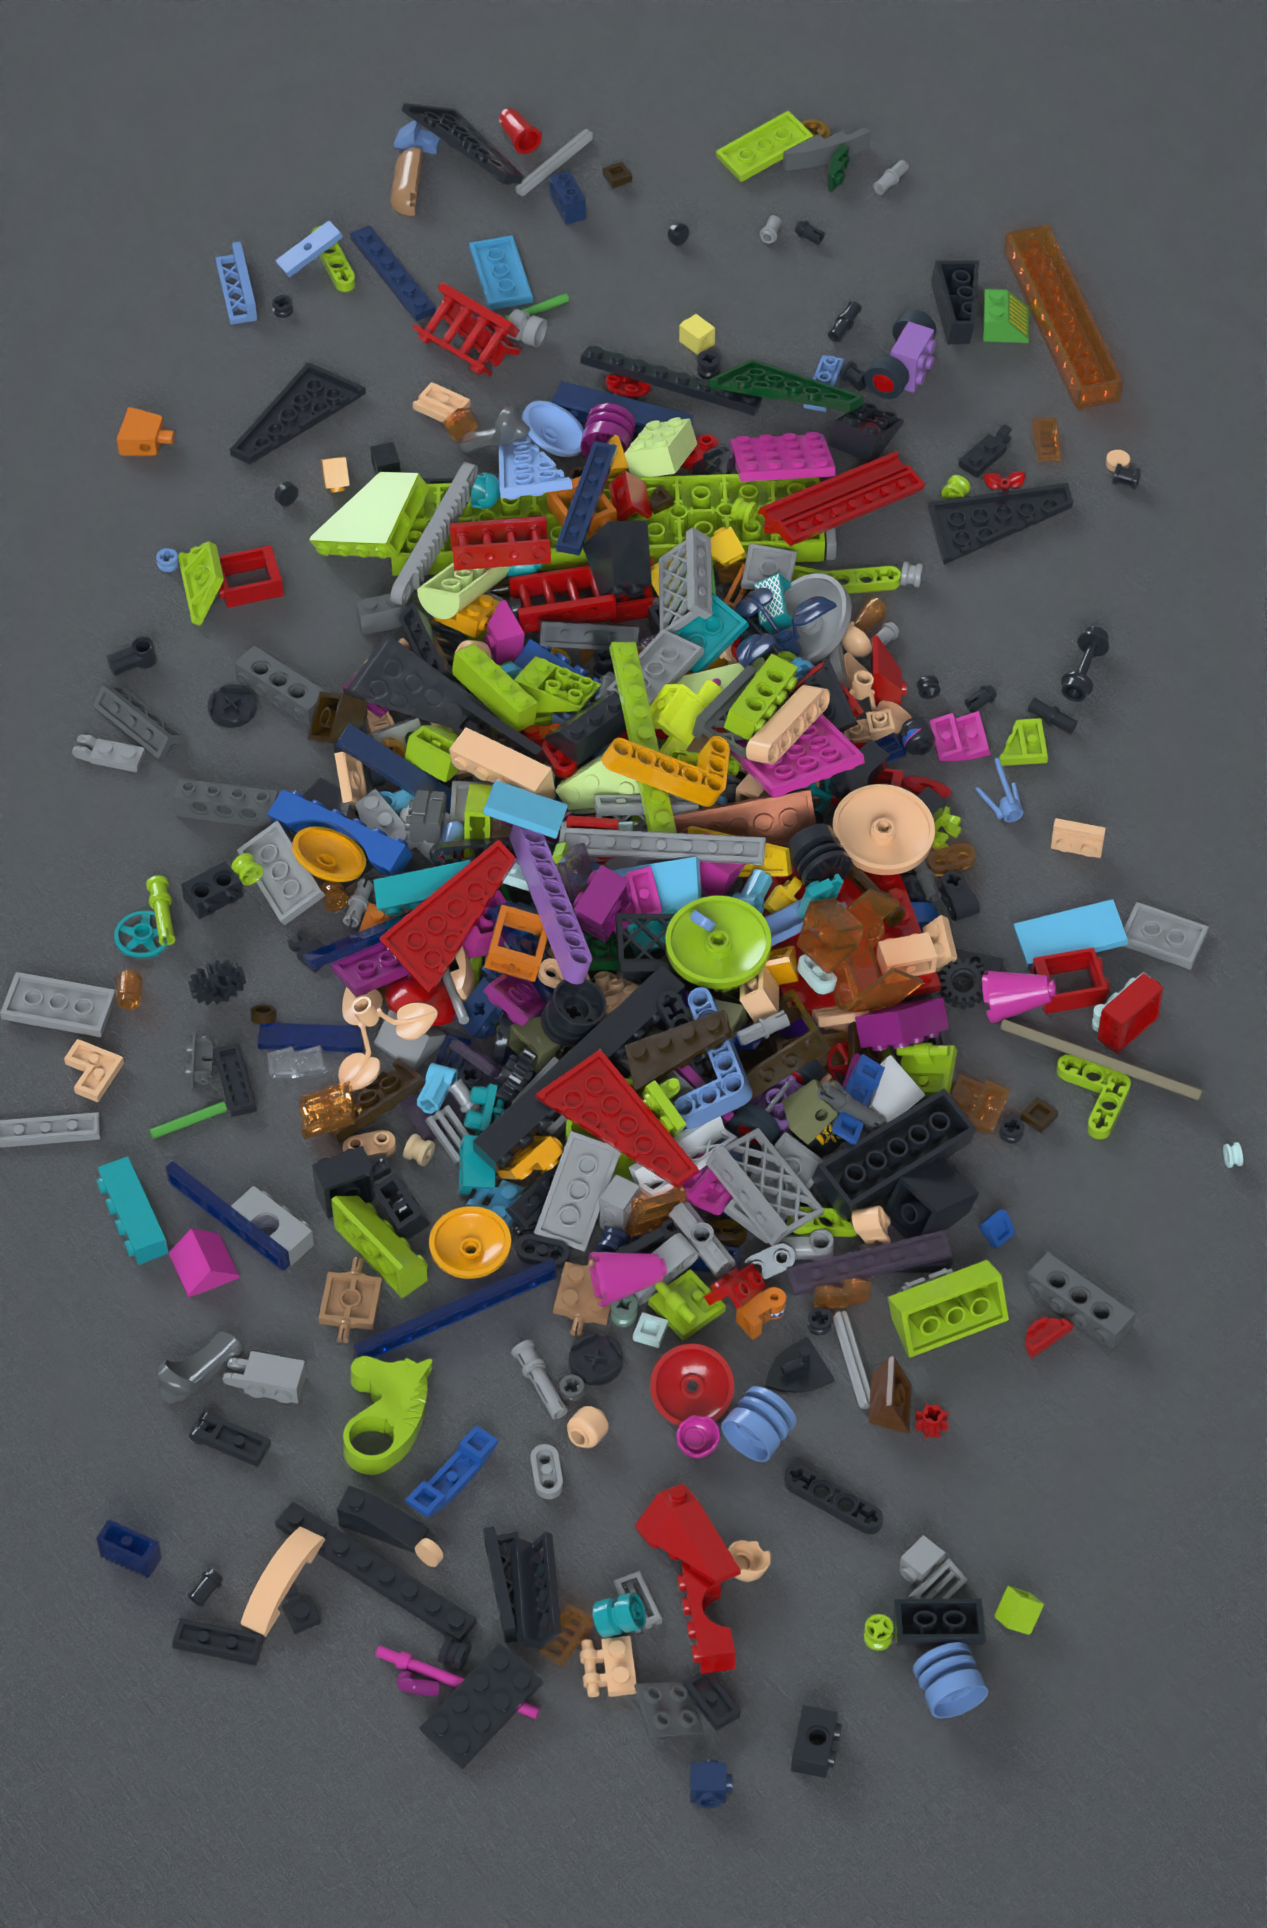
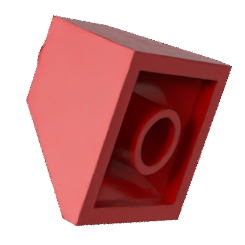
M873 636L871 674L874 681L871 689L875 691V705H878L881 701H890L901 705L902 695L906 696L907 682L902 681V670L880 638Z

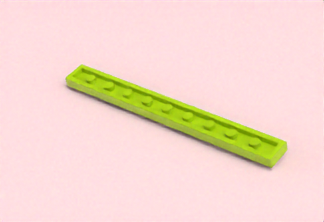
M611 642L609 649L628 739L631 742L659 752L636 642ZM638 781L648 832L677 833L668 792Z

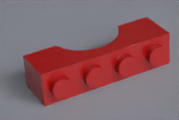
M681 1562L682 1574L677 1575L679 1592H685L686 1598H682L684 1616L689 1615L690 1621L686 1622L688 1638L694 1639L695 1645L691 1646L693 1663H699L701 1674L736 1669L735 1648L731 1629L713 1623L704 1613L711 1603L721 1598V1584L715 1585L690 1570L689 1564Z

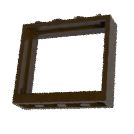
M793 989L779 997V1011L783 1010L790 1024L802 1017L810 1031L746 1072L753 1093L751 1100L831 1049ZM793 999L796 1004L789 1008L787 1003ZM748 1017V1021L743 1029L755 1024L751 1017ZM777 1030L774 1033L770 1034L769 1038L777 1032H779L780 1030ZM814 1036L815 1040L810 1042L809 1039ZM762 1037L747 1045H741L737 1039L734 1046L738 1056H742L768 1038Z

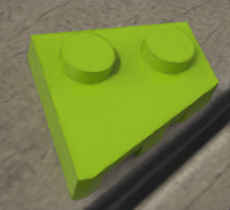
M1041 718L1016 720L1012 734L1009 735L1003 754L999 758L1001 766L1047 763L1048 755Z

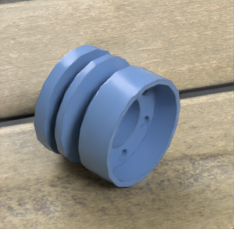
M753 1386L740 1399L738 1407L733 1409L722 1422L721 1430L727 1441L738 1452L757 1462H766L779 1448L780 1441L788 1436V1432L795 1427L797 1419L793 1410L781 1397L763 1387Z
M955 1642L936 1647L921 1656L913 1665V1673L918 1679L919 1687L925 1691L924 1698L931 1714L935 1718L943 1719L964 1714L978 1706L988 1696L987 1685L982 1674L975 1670L977 1663L972 1657L970 1647L966 1643Z

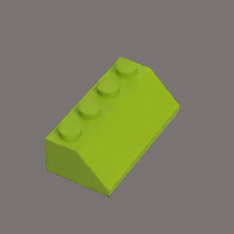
M335 1196L331 1199L335 1229L402 1299L428 1281V1265L421 1255L416 1256L411 1251L409 1243L403 1237L399 1238L394 1233L391 1224L387 1220L382 1221L377 1216L375 1208L369 1202L365 1203L359 1196Z
M988 1260L888 1297L893 1324L909 1358L1009 1320L1002 1276Z

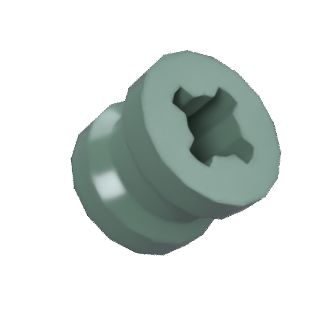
M633 1295L610 1304V1317L615 1325L628 1327L637 1320L638 1302Z

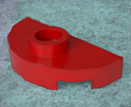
M1042 1317L1034 1321L1028 1327L1024 1341L1025 1350L1030 1359L1073 1331L1074 1325L1063 1318L1059 1320Z

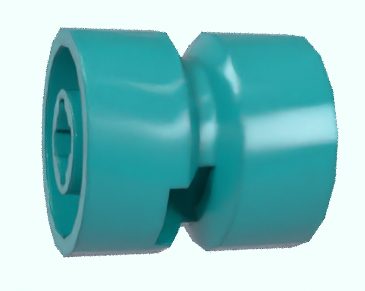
M636 1592L619 1595L617 1600L615 1598H607L596 1601L593 1606V1620L598 1633L603 1638L620 1635L623 1631L632 1632L643 1629L646 1624V1612L640 1596Z

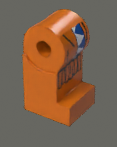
M777 1287L768 1288L736 1310V1322L752 1340L761 1335L762 1325L771 1319H779L784 1315L786 1307L785 1292Z

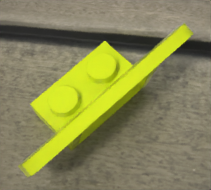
M706 680L697 695L684 684H665L650 705L654 729H662L669 736L659 750L660 753L669 756L673 749L687 750L695 738L692 732L697 716L722 692V689L715 682Z

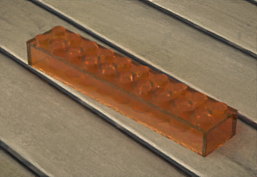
M1049 224L1006 232L1004 254L1076 410L1121 401L1123 380Z

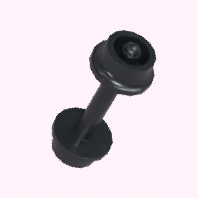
M1088 627L1084 633L1080 634L1077 644L1085 653L1077 672H1067L1062 676V694L1071 701H1083L1093 691V682L1086 674L1093 657L1103 656L1109 650L1108 633L1100 627Z

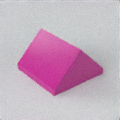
M700 862L701 887L705 889L708 896H725L746 864Z
M191 1228L169 1252V1257L188 1298L239 1279V1274L219 1233Z

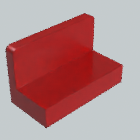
M624 471L608 484L612 504L617 511L618 521L627 520L635 512L647 519L652 517L644 481Z

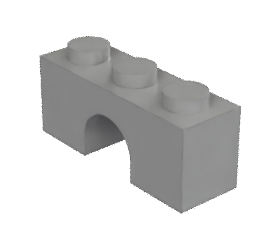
M253 1186L231 1206L233 1221L252 1236L261 1228H276L277 1230L270 1236L271 1249L291 1266L314 1246L313 1230L310 1225L305 1221L300 1222L287 1207L279 1206L266 1191L261 1192Z

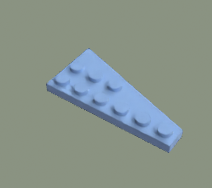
M528 436L525 440H517L510 444L499 445L501 499L507 498L512 500L523 495L540 496L545 492L573 489L571 479L569 477L565 478L564 472L561 469L557 470L556 464L544 452H540L539 447L536 444L533 445Z

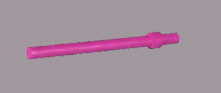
M379 1645L375 1654L376 1657L394 1663L396 1668L404 1671L412 1670L455 1688L465 1680V1678L416 1660L412 1654L404 1651L399 1653ZM525 1703L517 1712L537 1719L540 1708Z

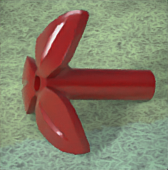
M1015 471L1010 473L1008 478L1003 479L1000 474L988 473L984 475V480L991 490L1001 489V492H1006L1010 488L1019 489L1025 481V473Z

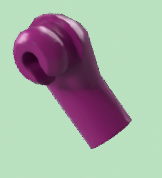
M402 1671L398 1674L396 1684L400 1691L426 1696L438 1695V1681L413 1679L414 1675L409 1671Z

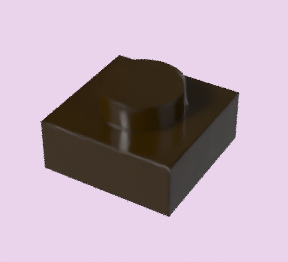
M623 161L603 168V176L612 189L632 182V174Z
M1037 1097L1021 1113L1020 1119L1039 1133H1042L1058 1117V1111Z

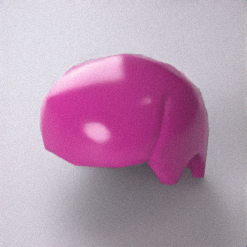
M691 1416L683 1421L677 1430V1446L688 1457L705 1458L715 1451L720 1441L719 1427L709 1416Z

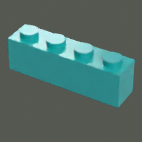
M466 860L373 880L377 910L390 917L401 915V911L414 910L472 861Z
M127 1156L98 1167L100 1177L96 1179L98 1189L101 1194L106 1193L108 1199L105 1200L109 1214L116 1215L117 1220L114 1223L119 1236L124 1235L127 1240L124 1241V1246L128 1256H134L137 1265L168 1254L165 1236L129 1157Z

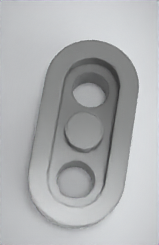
M538 1445L532 1450L530 1455L535 1491L544 1499H553L558 1497L563 1490L559 1454L551 1445ZM542 1460H548V1461H549L548 1464H542V1463H540V1462H541ZM548 1484L554 1486L551 1489L545 1488V1486Z

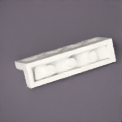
M721 1116L697 1128H687L673 1137L699 1170L707 1165L706 1162L714 1149L721 1145L725 1147L738 1139L724 1128ZM721 1138L726 1140L721 1144H714ZM698 1154H705L701 1158L693 1159ZM638 1163L629 1167L634 1183L640 1186L642 1193L654 1201L674 1188V1186ZM655 1183H662L654 1190L650 1188Z

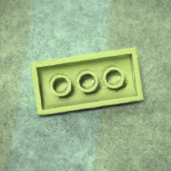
M452 563L417 589L419 601L430 615L439 619H449L504 579L509 572L510 566L454 571Z

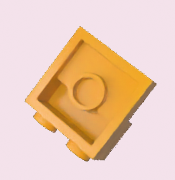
M482 594L449 619L434 617L433 620L476 638L482 632L487 631L488 623L500 601L493 599L490 595Z
M534 1136V1141L527 1149H520L514 1155L515 1158L506 1168L501 1167L496 1172L502 1179L519 1178L522 1180L533 1170L546 1169L548 1171L560 1161L558 1157L562 1155L564 1146L556 1137Z

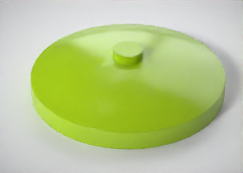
M708 896L688 903L673 916L666 931V953L674 970L687 981L711 989L732 988L750 981L765 967L771 953V932L763 915L749 903L729 896ZM694 910L717 923L713 931L709 932L690 920Z

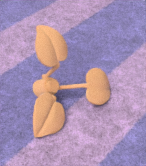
M845 653L844 661L848 685L845 688L847 690L850 689V694L857 700L869 697L872 711L891 708L895 731L890 733V735L899 734L903 723L912 718V716L894 702L881 701L878 707H876L874 701L875 691L871 689L874 681L872 674L851 653Z
M346 987L342 1003L343 1017L350 1025H358L360 1027L366 1054L354 1053L343 1060L338 1074L340 1088L344 1091L362 1089L371 1084L380 1072L381 1063L379 1059L370 1057L371 1049L366 1026H374L378 1022L379 1017H382L390 1024L397 1025L396 1033L400 1038L414 1040L423 1036L437 1018L438 1011L428 1004L411 1003L401 1007L397 1012L398 1020H394L380 1009L383 999L378 990L374 989L367 994L356 997Z

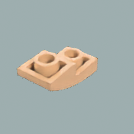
M891 708L867 712V719L857 720L858 725L844 731V736L854 742H869L870 740L875 741L895 731Z

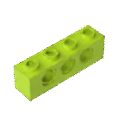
M771 654L730 708L724 728L750 741L766 724V719H770L775 714L777 705L781 706L784 703L788 694L787 691H793L798 681V678L795 677L798 667Z

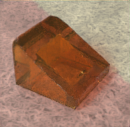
M457 408L443 421L453 441H457L478 427L468 408Z

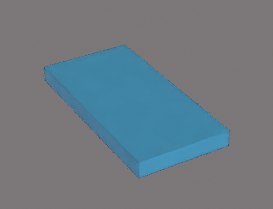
M513 235L469 243V250L488 309L495 310L533 303V295Z

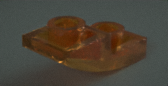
M853 1278L851 1280L844 1279L843 1288H837L833 1285L816 1286L814 1308H845L870 1300L872 1282Z

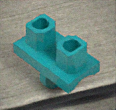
M489 1084L487 1088L473 1086L470 1091L469 1102L480 1104L482 1107L480 1113L467 1111L464 1126L477 1130V1136L490 1126L491 1117H493L494 1122L506 1111L503 1109L505 1101L497 1099L496 1107H493L497 1085Z

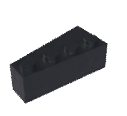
M980 260L935 261L931 285L947 344H970L975 326Z

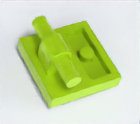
M915 1043L907 1047L897 1048V1055L902 1056L900 1066L924 1092V1097H931L944 1088L950 1095L957 1049L954 1045Z
M671 1078L658 1085L654 1080L645 1087L641 1095L643 1102L655 1114L671 1136L675 1137L686 1126L685 1121L670 1102V1099L675 1097L680 1090L679 1081L676 1078Z
M691 1269L669 1285L664 1281L657 1283L655 1289L658 1292L648 1299V1305L660 1318L668 1320V1326L682 1341H685L726 1311V1305L721 1300L710 1306L708 1305L704 1296L711 1290Z

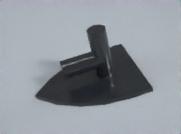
M806 1338L785 1349L775 1359L768 1372L765 1387L782 1392H808L824 1387L834 1382L835 1379L810 1340Z

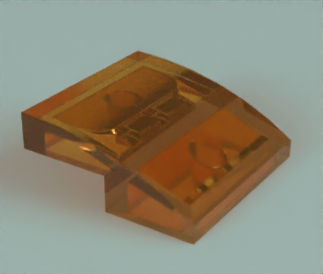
M960 1074L950 1096L975 1126L976 1132L992 1134L1011 1090L989 1080L982 1084Z
M350 1081L300 1097L299 1111L302 1116L301 1132L304 1139L355 1124L354 1096Z

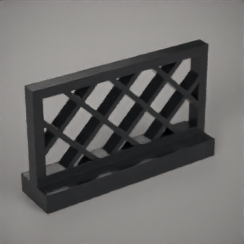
M617 913L615 915L618 967L616 968L617 979H648L662 965L676 978L684 979L674 970L669 960L666 959L667 953L662 959H654L647 952L655 943L666 952V945L659 939L667 931L669 924L666 921H671L675 914ZM622 921H632L639 929L630 937L623 930ZM651 921H658L665 928L657 937L646 927ZM641 931L653 940L645 949L634 940ZM629 943L640 952L635 959H624V948Z

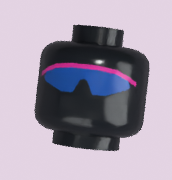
M910 718L906 720L899 732V737L904 747L912 755L927 754L933 747L936 739L931 727L924 719Z

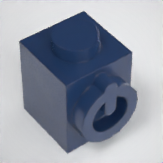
M706 1760L703 1763L691 1762L690 1803H696L697 1806L702 1808H715L726 1803L727 1792H732V1774H727L726 1763H720L717 1760Z

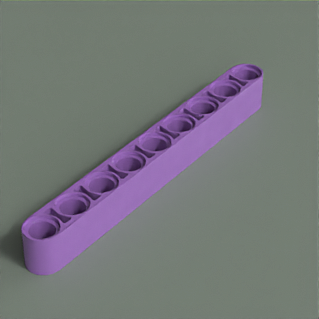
M513 824L509 838L561 974L566 981L572 984H581L587 976L592 956L543 834Z

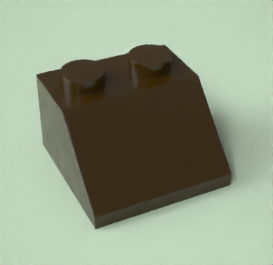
M319 692L307 740L335 744L349 723L356 728L362 727L368 713V702L345 694Z

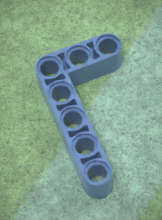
M704 987L695 988L688 996V1004L695 1020L721 1011L713 996ZM732 1038L722 1043L723 1045L720 1048L715 1047L708 1052L718 1079L679 1097L673 1103V1106L685 1121V1127L688 1129L697 1128L747 1104L752 1098V1089Z

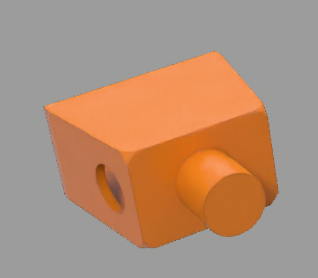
M128 407L117 436L119 455L155 456L158 454L161 443L174 444L175 431L165 430L164 420L161 415Z

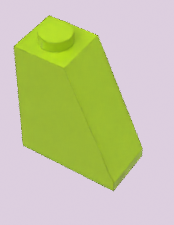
M469 784L465 806L464 840L492 838L494 818L484 815L483 811L493 785ZM472 848L464 849V857H471L474 850Z

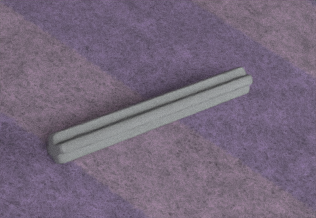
M588 129L581 131L524 178L521 184H517L515 186L516 193L520 196H525L593 139V133Z

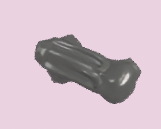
M507 405L498 416L495 428L468 432L464 435L459 448L463 454L468 455L479 451L483 447L505 445L517 440H525L530 432V427L522 420L516 405Z
M220 1331L190 1360L175 1362L164 1360L156 1369V1375L161 1384L160 1398L168 1404H175L181 1400H186L212 1378L225 1362L229 1361L230 1358L241 1356L243 1343L233 1335Z

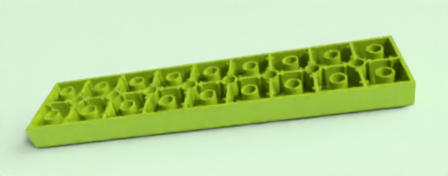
M738 474L637 477L646 484L649 503L653 491L660 485L674 499V506L655 515L652 513V517L649 519L635 512L625 520H646L648 524L650 557L653 558L654 565L659 563L660 557L686 540V532L691 528H695L711 538L714 536L713 533L722 527L727 529L732 527L746 555L751 543L796 551L795 562H824V532L789 546L779 534L764 533L765 517L762 514H758L760 507L820 483L819 477L740 482ZM608 478L603 490L611 504L612 499L608 484L615 478ZM451 483L427 484L429 486L428 493L397 558H391L393 576H399ZM547 492L540 496L523 495L512 500L507 498L501 499L500 495L497 503L489 509L472 507L469 501L466 502V508L462 509L463 514L459 515V521L455 522L546 516L547 539H550L551 563L541 564V570L537 571L589 566L583 548L580 556L556 551V543L562 526L547 507ZM738 497L744 498L749 503L752 501L758 503V511L751 525L744 524L742 520L735 521L731 519V510ZM597 506V509H596L595 514L601 512V510L598 508V506ZM447 535V542H443L444 547L440 548V554L436 555V561L432 562V568L428 569V575L438 574L453 563L450 535ZM747 556L731 565L745 564ZM712 560L713 565H722L721 563Z

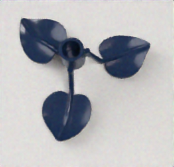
M768 588L753 590L738 602L735 612L742 618L754 615L760 609L777 633L776 641L773 635L763 633L761 636L753 634L747 637L737 647L738 661L745 669L768 652L773 645L777 647L779 652L787 651L795 656L799 655L802 647L798 642L800 635L798 634L797 626H803L836 608V603L822 596L811 597L795 609L796 616L792 618L793 632L788 629L780 631L767 610L763 607L773 600L771 590Z

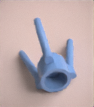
M995 758V764L1006 797L1000 800L998 808L980 787H976V791L996 813L998 819L1004 818L1006 822H1014L1020 819L1024 813L1017 785L1012 783V796L1000 760Z

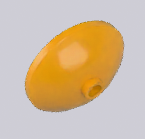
M308 827L300 830L292 842V851L298 863L307 872L320 879L330 882L352 881L360 877L366 867V857L361 847L350 837L336 830L325 827Z
M461 1207L446 1213L435 1223L429 1238L430 1253L434 1262L444 1272L459 1278H480L493 1273L504 1264L511 1249V1234L505 1221L496 1213L482 1207ZM474 1251L475 1253L469 1254L467 1252Z

